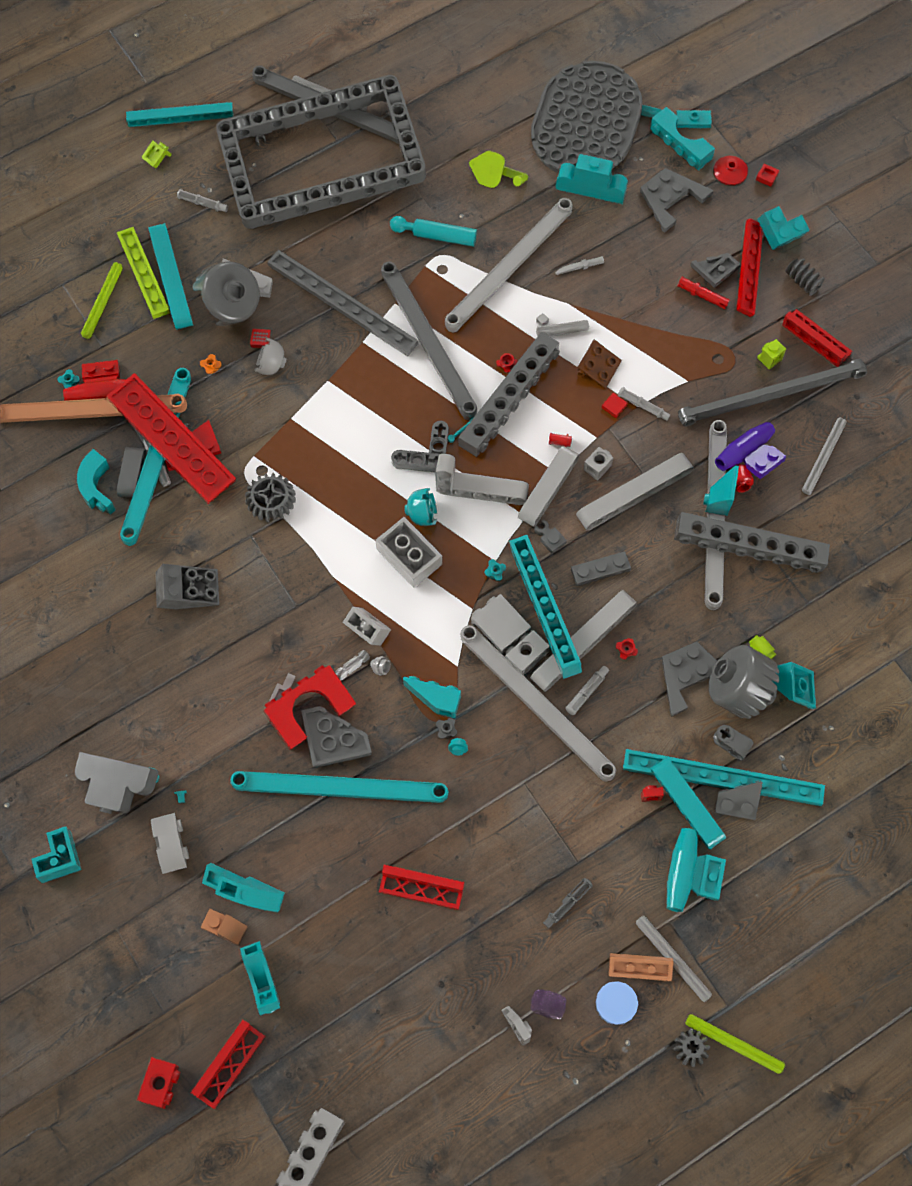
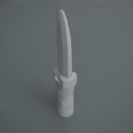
M601 256L595 259H584L581 262L560 268L555 274L559 275L581 268L583 270L588 269L590 266L603 264L604 258Z

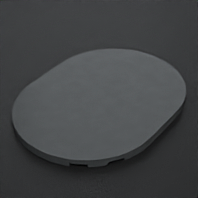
M584 61L581 64H572L563 68L560 73L553 76L546 84L532 122L531 141L538 158L548 168L559 173L563 163H571L576 167L579 154L610 160L613 162L612 169L616 167L628 154L641 117L642 95L638 84L622 68L607 62Z

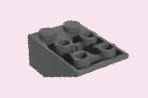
M162 564L155 572L157 608L185 609L219 605L218 569Z

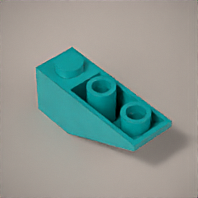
M414 676L403 678L404 686L433 712L451 718L456 717L461 699V690H458L457 687L450 685L447 687L440 686L439 683L434 681H420L419 678Z

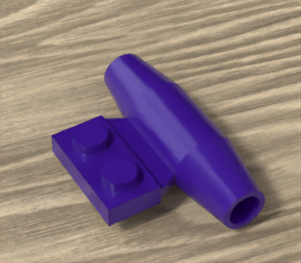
M765 422L748 430L731 442L715 459L717 468L725 471L744 461L750 472L759 479L763 478L786 459V455L774 446L765 445L775 434L774 426L770 422Z

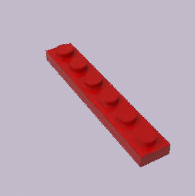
M751 218L746 220L736 310L749 317L755 315L763 230L759 222Z

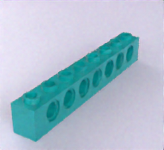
M528 535L510 540L511 553L563 679L581 673V661Z

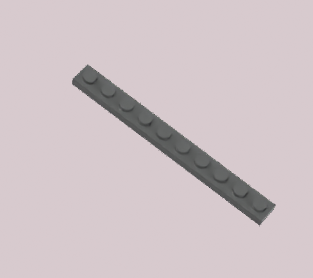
M280 250L267 262L269 267L407 357L419 344L416 338Z

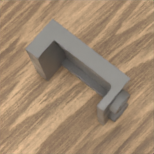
M501 594L490 598L486 606L475 610L471 617V624L473 626L476 625L502 655H505L511 646H516L525 633L529 634L531 632V626Z

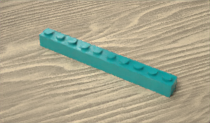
M232 102L126 112L128 127L234 117Z

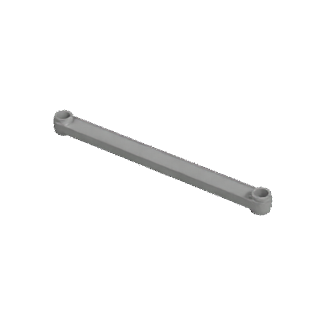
M560 199L446 316L445 327L449 332H457L557 227L570 216L573 206L570 199Z
M722 420L714 421L709 430L708 493L711 486L726 474V470L721 471L715 464V459L727 446V427ZM707 512V518L725 521V515ZM706 548L705 605L710 610H716L723 601L724 552H719L713 548ZM710 598H715L718 602H711Z
M468 625L461 630L460 637L462 642L601 780L611 781L615 777L616 767L475 627ZM466 633H472L474 636L472 638H467L464 635ZM608 768L611 770L612 774L605 775L603 774L602 769Z

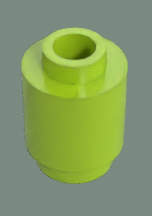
M757 635L748 642L750 647L770 659L777 655L774 652L775 649L764 636L759 638Z

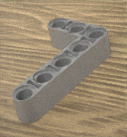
M440 454L438 456L435 472L436 491L438 493L515 505L525 504L528 497V483L455 472V457L449 454Z

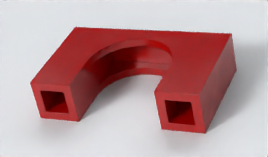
M324 665L320 666L314 671V676L311 678L304 677L297 682L298 687L293 690L291 687L281 693L283 697L277 701L272 699L265 704L264 714L289 750L307 739V736L293 716V704L299 696L309 692L322 695L329 702L338 717L356 705V702L330 665L324 667Z

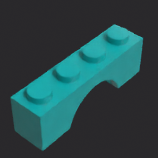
M665 107L652 118L650 129L666 145L671 146L678 155L686 159L691 166H694L697 170L701 169L713 159L715 148L704 138L691 140L680 135L676 129L678 116Z

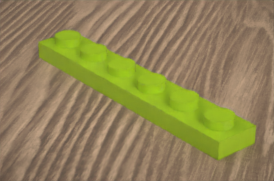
M134 227L117 232L153 319L169 314L170 311Z

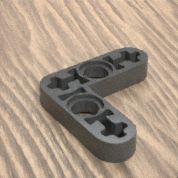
M437 421L433 424L429 453L396 450L391 455L392 465L398 469L436 472L435 460H438L440 454H446L449 434L448 424L444 421ZM442 427L441 437H438V430ZM441 443L444 447L441 450H436L433 448V445ZM398 457H402L401 462H397ZM419 457L423 462L420 465H416L413 463V459Z

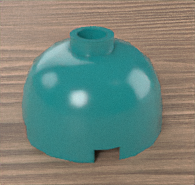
M430 488L414 491L408 498L407 505H405L406 516H409L416 525L429 526L435 525L437 519H434V514H437L436 501L433 493L428 492L431 490Z

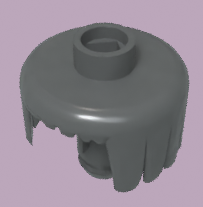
M221 262L204 269L196 277V282L193 284V291H202V299L209 313L220 320L215 323L217 326L232 325L248 319L255 312L259 303L260 290L255 276L248 268L236 262Z
M738 645L731 648L713 667L709 680V695L712 701L739 718L750 719L752 716H757L759 711L756 709L764 710L776 698L777 685L772 681L779 682V676L776 674L779 673L777 663L747 645Z

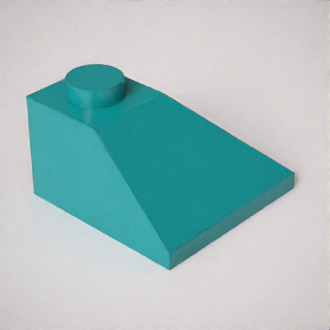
M734 466L711 486L708 494L705 493L703 505H706L705 512L728 516L734 501L739 466Z
M793 662L777 665L779 673L776 674L779 676V682L772 681L777 685V690L793 702L816 709L814 671Z

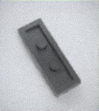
M625 551L571 567L576 586L631 571Z

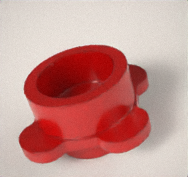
M505 353L500 357V360L496 361V365L503 368L505 373H509L518 361L511 354Z
M628 638L616 643V649L619 650L621 659L626 660L627 657L638 654V649L635 648L633 639Z

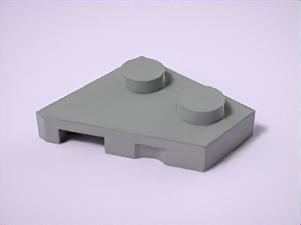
M509 1006L502 1009V1013L522 1046L530 1042L532 1029L527 1021L522 1022L521 1018Z

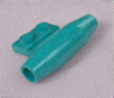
M682 828L673 850L667 880V909L675 912H683L691 890L697 896L717 901L719 900L726 860L710 855L697 857L698 832L690 828Z

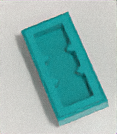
M677 110V128H711V111Z

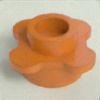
M210 354L208 358L200 361V366L204 367L207 374L217 372L222 366L214 354Z

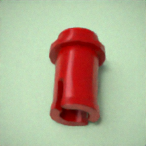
M550 433L549 445L571 447L572 436H569V434Z

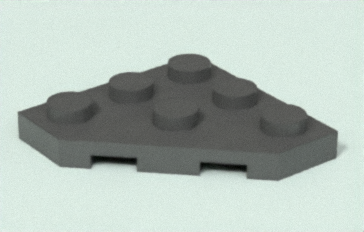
M321 706L301 710L313 768L372 755L368 735L365 732L356 729L350 723L338 716L336 717Z

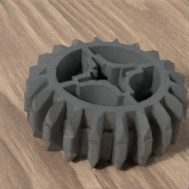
M265 473L264 478L258 476V481L252 480V486H248V492H245V497L247 498L245 503L254 517L258 516L260 521L265 517L267 522L270 521V518H273L276 522L277 517L283 519V514L289 515V509H293V503L296 502L294 497L296 493L293 485L289 483L287 478L283 479L281 474L276 477L274 473L271 474V477H268ZM275 487L281 489L285 494L276 491ZM256 501H260V503L265 504L266 508L257 504Z

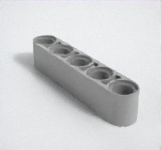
M565 446L560 448L518 514L520 520L533 527L537 525L574 468L580 454Z

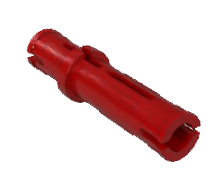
M683 276L677 287L690 292L692 296L696 295L724 310L729 304L730 299L701 286L699 282L695 283Z

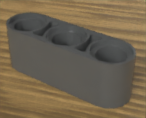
M125 448L117 484L118 497H133L146 459L145 448Z

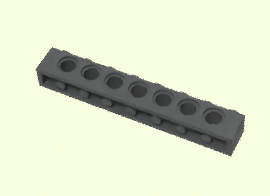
M543 332L538 335L458 437V446L475 457L480 452L483 453L486 450L488 442L496 437L500 426H504L507 423L510 413H514L517 410L521 399H525L528 396L531 386H535L538 383L542 372L545 373L552 359L555 360L558 357L560 342Z
M681 512L677 519L674 540L682 544H695L701 548H713L719 552L735 553L737 556H750L756 560L772 561L774 564L791 565L793 568L809 569L811 572H822L828 565L830 544ZM693 529L697 530L699 534L694 533Z

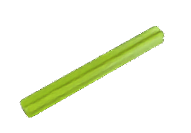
M113 263L81 331V335L84 338L90 339L123 269L120 263Z
M692 1014L688 1016L685 1023L687 1026L700 1031L702 1034L778 1074L782 1073L785 1067L784 1062Z

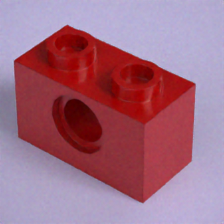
M151 1057L137 1101L165 1109L166 1105H170L173 1097V1092H171L173 1084L178 1082L180 1076L179 1066ZM164 1078L165 1086L157 1090L155 1087L156 1081Z

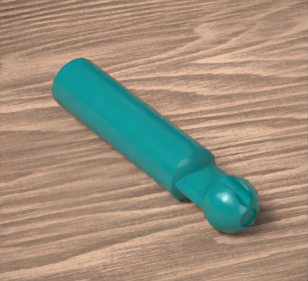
M395 216L390 221V227L396 233L411 230L416 237L475 246L477 229L423 219H416L414 223L407 222L402 216Z

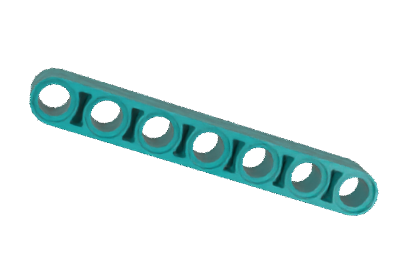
M166 224L148 227L175 329L193 326Z

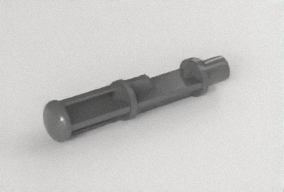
M583 878L562 900L563 904L554 913H549L548 918L543 924L549 929L554 923H558L582 896L592 888L591 881ZM587 887H589V888L579 897V895H580Z

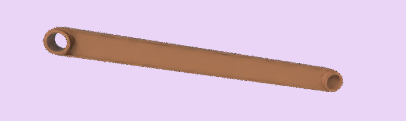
M180 394L156 395L173 413H182L187 408V401ZM107 398L0 405V423L123 416ZM178 401H182L181 404L175 406Z

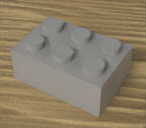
M405 517L375 540L376 549L413 588L442 565V555Z

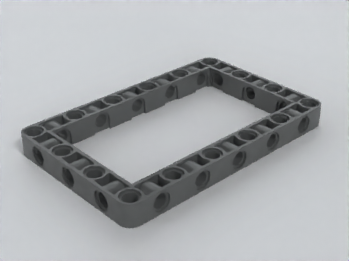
M394 75L382 76L219 121L216 126L239 214L244 227L248 229L421 183L426 178L423 156L398 79ZM380 101L388 104L389 115L394 130L397 133L403 158H405L404 162L254 202L238 144L240 139L251 136L256 137L258 134L264 135L271 133L273 130L297 126L317 118L318 120L337 115L339 112L350 109L351 111Z

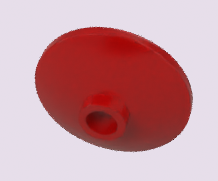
M724 156L716 161L713 171L716 179L721 183L738 185L746 179L748 167L742 159L736 156Z

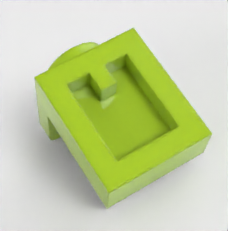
M152 141L141 158L154 168H157L165 155L170 157L172 154L167 151L169 147L161 141L159 144Z

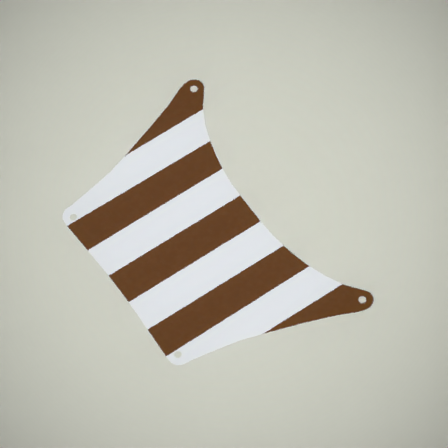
M439 255L434 257L408 286L477 405V413L509 374L505 373L503 368L498 367L496 361L500 360V357L505 353L511 354L517 361L520 360L537 338L536 328L540 327V325L536 322V318L544 313L549 318V322L545 326L588 320L589 330L550 336L560 342L558 357L555 360L552 359L548 370L545 373L542 372L535 386H531L528 396L525 399H521L517 410L514 413H510L507 423L504 426H500L498 434L494 439H490L483 453L480 452L475 457L458 446V437L461 434L455 438L454 442H447L446 454L455 457V472L524 481L529 484L528 497L562 447L548 444L550 433L569 434V436H572L571 447L567 448L580 454L597 437L637 408L635 404L620 397L627 402V406L617 418L613 417L602 409V404L612 393L618 396L620 389L625 387L626 390L649 401L657 395L688 381L726 373L735 365L733 351L721 343L679 335L605 315L532 293L506 281L457 332H449L445 327L446 316L488 274L452 256ZM445 265L448 267V272L441 275L437 272V267ZM396 301L383 318L418 340ZM370 333L334 375L253 456L245 467L244 475L248 484L252 486V480L258 481L257 467L264 465L268 468V477H271L272 473L276 477L281 474L283 479L287 478L289 483L293 485L296 493L294 496L296 502L293 503L294 508L289 509V515L283 514L284 519L315 551L352 605L364 608L391 629L381 647L393 663L402 680L404 677L414 676L419 678L420 681H434L439 683L440 686L447 687L450 685L458 688V662L463 643L460 637L461 630L468 625L474 605L487 579L484 571L489 566V560L498 559L511 536L523 522L518 518L523 505L443 495L436 491L435 472L398 469L392 465L391 455L396 450L429 453L432 426L435 422H446L449 428V436L454 435L471 420H466L462 417L419 340V344L407 357ZM593 339L622 360L606 389L588 375L584 377L578 375L577 367ZM715 354H720L724 357V361L721 364H716L713 362L712 357ZM442 427L438 430V437H441ZM441 443L433 445V448L436 450H441L444 447ZM398 457L397 462H401L402 457ZM419 457L413 459V463L416 465H420L423 462ZM435 460L434 466H437L438 460ZM275 487L276 491L285 494L281 489ZM424 488L431 489L428 492L433 493L437 506V514H434V519H437L435 525L419 526L409 516H406L405 505H407L408 498L414 491ZM403 517L442 555V565L415 588L376 549L375 540ZM409 691L417 707L429 720L437 722L438 720L445 721L451 718L436 714Z

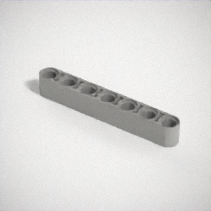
M679 453L581 508L576 513V516L586 530H591L687 476L693 471L694 467L684 453Z
M624 590L620 591L571 637L579 659L583 658L636 607L637 602ZM551 655L530 677L544 692L550 689L562 677L554 655Z

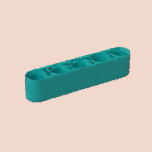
M668 757L650 768L686 820L698 832V836L709 850L726 839L721 828Z

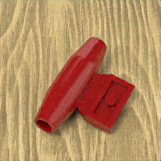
M118 360L82 364V379L84 383L63 389L64 401L107 398L106 396L126 380L119 379L120 368Z

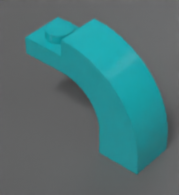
M92 449L79 466L77 473L78 488L86 504L91 509L96 506L100 511H106L111 515L116 510L113 503L97 490V483L100 477L110 466L102 455Z
M260 941L240 948L259 1014L263 1015L274 1012L280 1008V1001Z

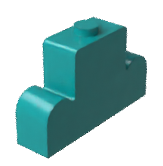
M579 154L576 167L571 163H563L561 165L556 180V189L623 204L628 179L621 174L612 175V161Z

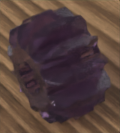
M538 989L532 995L530 1009L541 1016L560 1019L565 1013L566 998L549 990Z

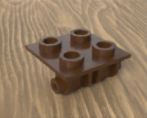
M593 339L577 367L578 375L581 377L588 375L606 389L622 360Z

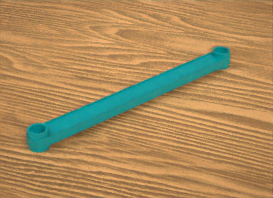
M186 368L176 370L168 395L180 394L186 398L191 383V374ZM178 401L175 406L181 404L182 401ZM174 413L179 418L180 413ZM151 444L120 532L121 540L127 546L136 544L165 460ZM128 534H132V535H133L132 537H129V538H128V537H125V536L128 535Z
M245 771L233 773L230 779L232 787L238 791L436 803L444 802L448 798V788L446 785L431 782ZM241 777L245 779L242 784H235L236 779ZM438 789H441L445 792V794L443 796L438 797L434 794V792Z

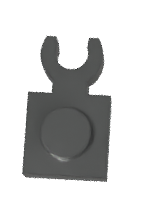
M542 520V525L545 528L539 529L538 526H534V531L536 534L542 535L540 542L553 554L564 546L567 540L555 527L550 530L548 522Z

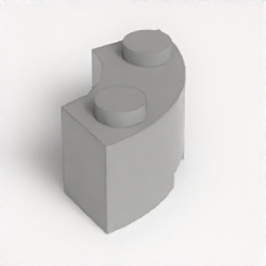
M175 813L151 819L153 838L157 845L156 851L162 873L186 868V859H189L187 847H183L180 832L183 831L181 820H177Z

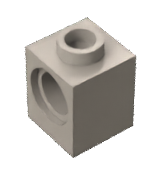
M598 447L585 461L583 470L598 481L612 466L613 457L611 453ZM596 461H602L603 464H598Z

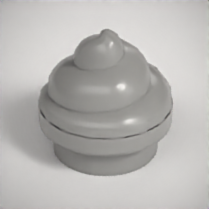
M384 656L376 657L370 662L373 672L379 676L386 675L391 667L390 661Z

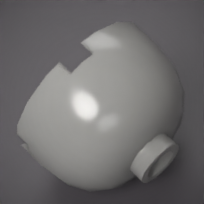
M266 338L265 342L268 343L261 348L256 365L260 366L255 368V372L273 375L277 373L279 368H284L287 358L284 357L283 347L277 341Z

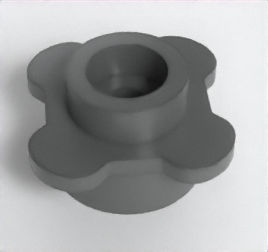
M453 718L436 722V727L439 729V738L444 739L457 735Z

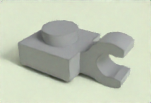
M288 673L283 685L277 683L270 700L275 699L277 701L283 697L281 693L292 686L295 676Z

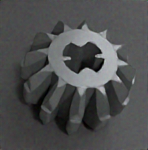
M692 1029L688 1030V1036L684 1031L681 1032L680 1036L682 1039H675V1042L680 1046L673 1047L674 1051H680L676 1058L680 1059L683 1056V1065H686L689 1060L691 1067H695L696 1061L702 1065L704 1063L702 1057L706 1059L709 1057L708 1053L704 1051L709 1050L710 1046L703 1045L708 1040L707 1037L701 1040L699 1038L701 1032L698 1031L694 1036ZM690 1043H692L693 1047L697 1048L693 1053H691L690 1049H687Z

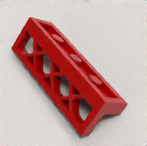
M796 309L793 313L789 311L785 315L782 326L836 367H839L852 354V350Z
M389 865L383 866L379 893L459 910L464 882ZM386 879H395L399 886L393 890L385 889ZM413 883L419 891L414 894H407L403 887ZM431 887L435 888L439 895L430 899L426 897L423 891ZM449 892L458 893L456 904L448 903L444 895Z
M242 1020L191 1093L215 1110L265 1036L249 1023ZM249 1031L259 1037L254 1045L245 1046L244 1038ZM243 1050V1061L238 1064H232L233 1053ZM230 1068L231 1078L229 1081L220 1083L219 1073L221 1070ZM217 1087L218 1096L212 1103L204 1095L209 1088Z

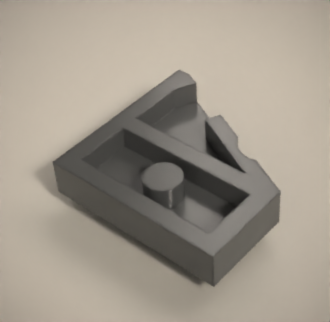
M725 253L717 257H707L706 260L700 262L694 260L691 262V267L715 288L738 270L740 263L729 253Z
M758 780L748 785H740L730 790L719 791L715 813L756 820L763 782Z

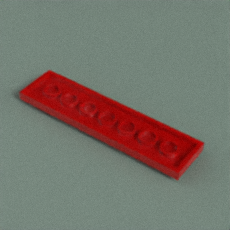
M135 373L106 396L111 404L207 504L212 502L236 481V478Z

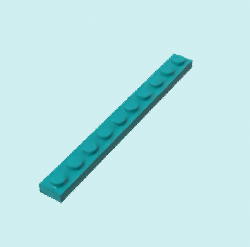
M626 749L623 770L654 776L650 768L668 756ZM668 757L686 782L730 790L736 786L748 785L760 780L763 782L760 794L762 796L817 806L823 805L825 785Z

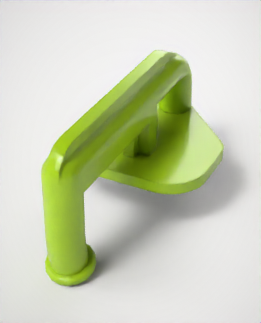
M486 151L469 162L479 184L494 188L500 183L502 175L513 178L515 186H520L529 177L526 173L505 167L504 157L493 151Z

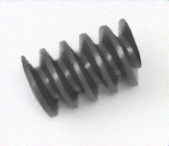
M796 258L787 266L785 272L790 274V277L795 279L794 281L801 288H804V291L809 293V296H812L821 288L825 278L822 277L818 280L820 273L817 272L813 275L815 268L808 270L810 263L803 265L805 259L798 260Z

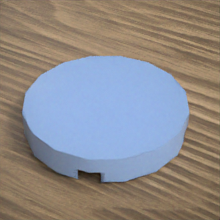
M618 981L609 982L597 994V1012L607 1023L615 1025L625 1024L633 1018L637 1011V995L626 983Z

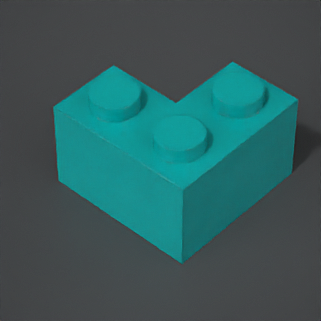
M780 206L763 213L757 219L772 250L790 243L810 231L803 215L787 221Z
M66 826L47 832L51 852L31 859L36 878L41 883L82 870L72 832Z

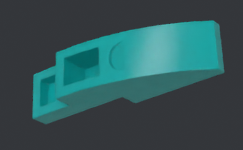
M209 863L206 866L202 881L203 884L215 889V894L223 898L267 911L279 912L285 893L250 876L245 879L213 863Z

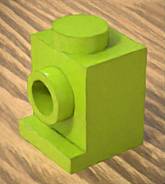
M775 339L763 346L762 353L757 358L770 370L783 359L786 348Z

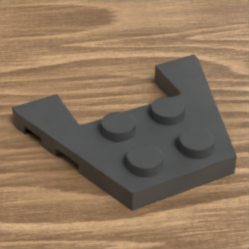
M666 168L640 188L643 198L654 212V217L659 221L664 233L676 224V219L666 210L687 193H690L701 204L713 195L712 189Z
M698 642L662 656L671 717L688 709L680 691L709 679L717 662Z

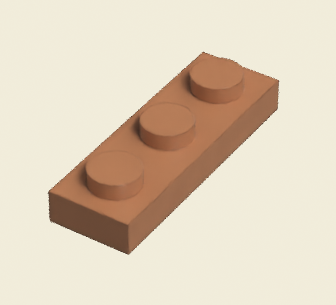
M610 953L608 974L611 977L672 981L673 958Z

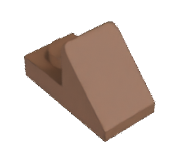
M209 909L200 928L239 945L247 926L227 914L223 915Z

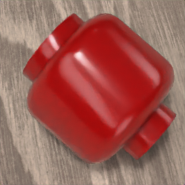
M738 464L736 465L739 466L735 491L743 493L751 488L754 478L746 465Z

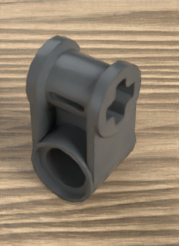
M728 725L720 726L713 736L714 743L739 760H744L754 744L749 737ZM723 733L726 734L725 739L721 737Z

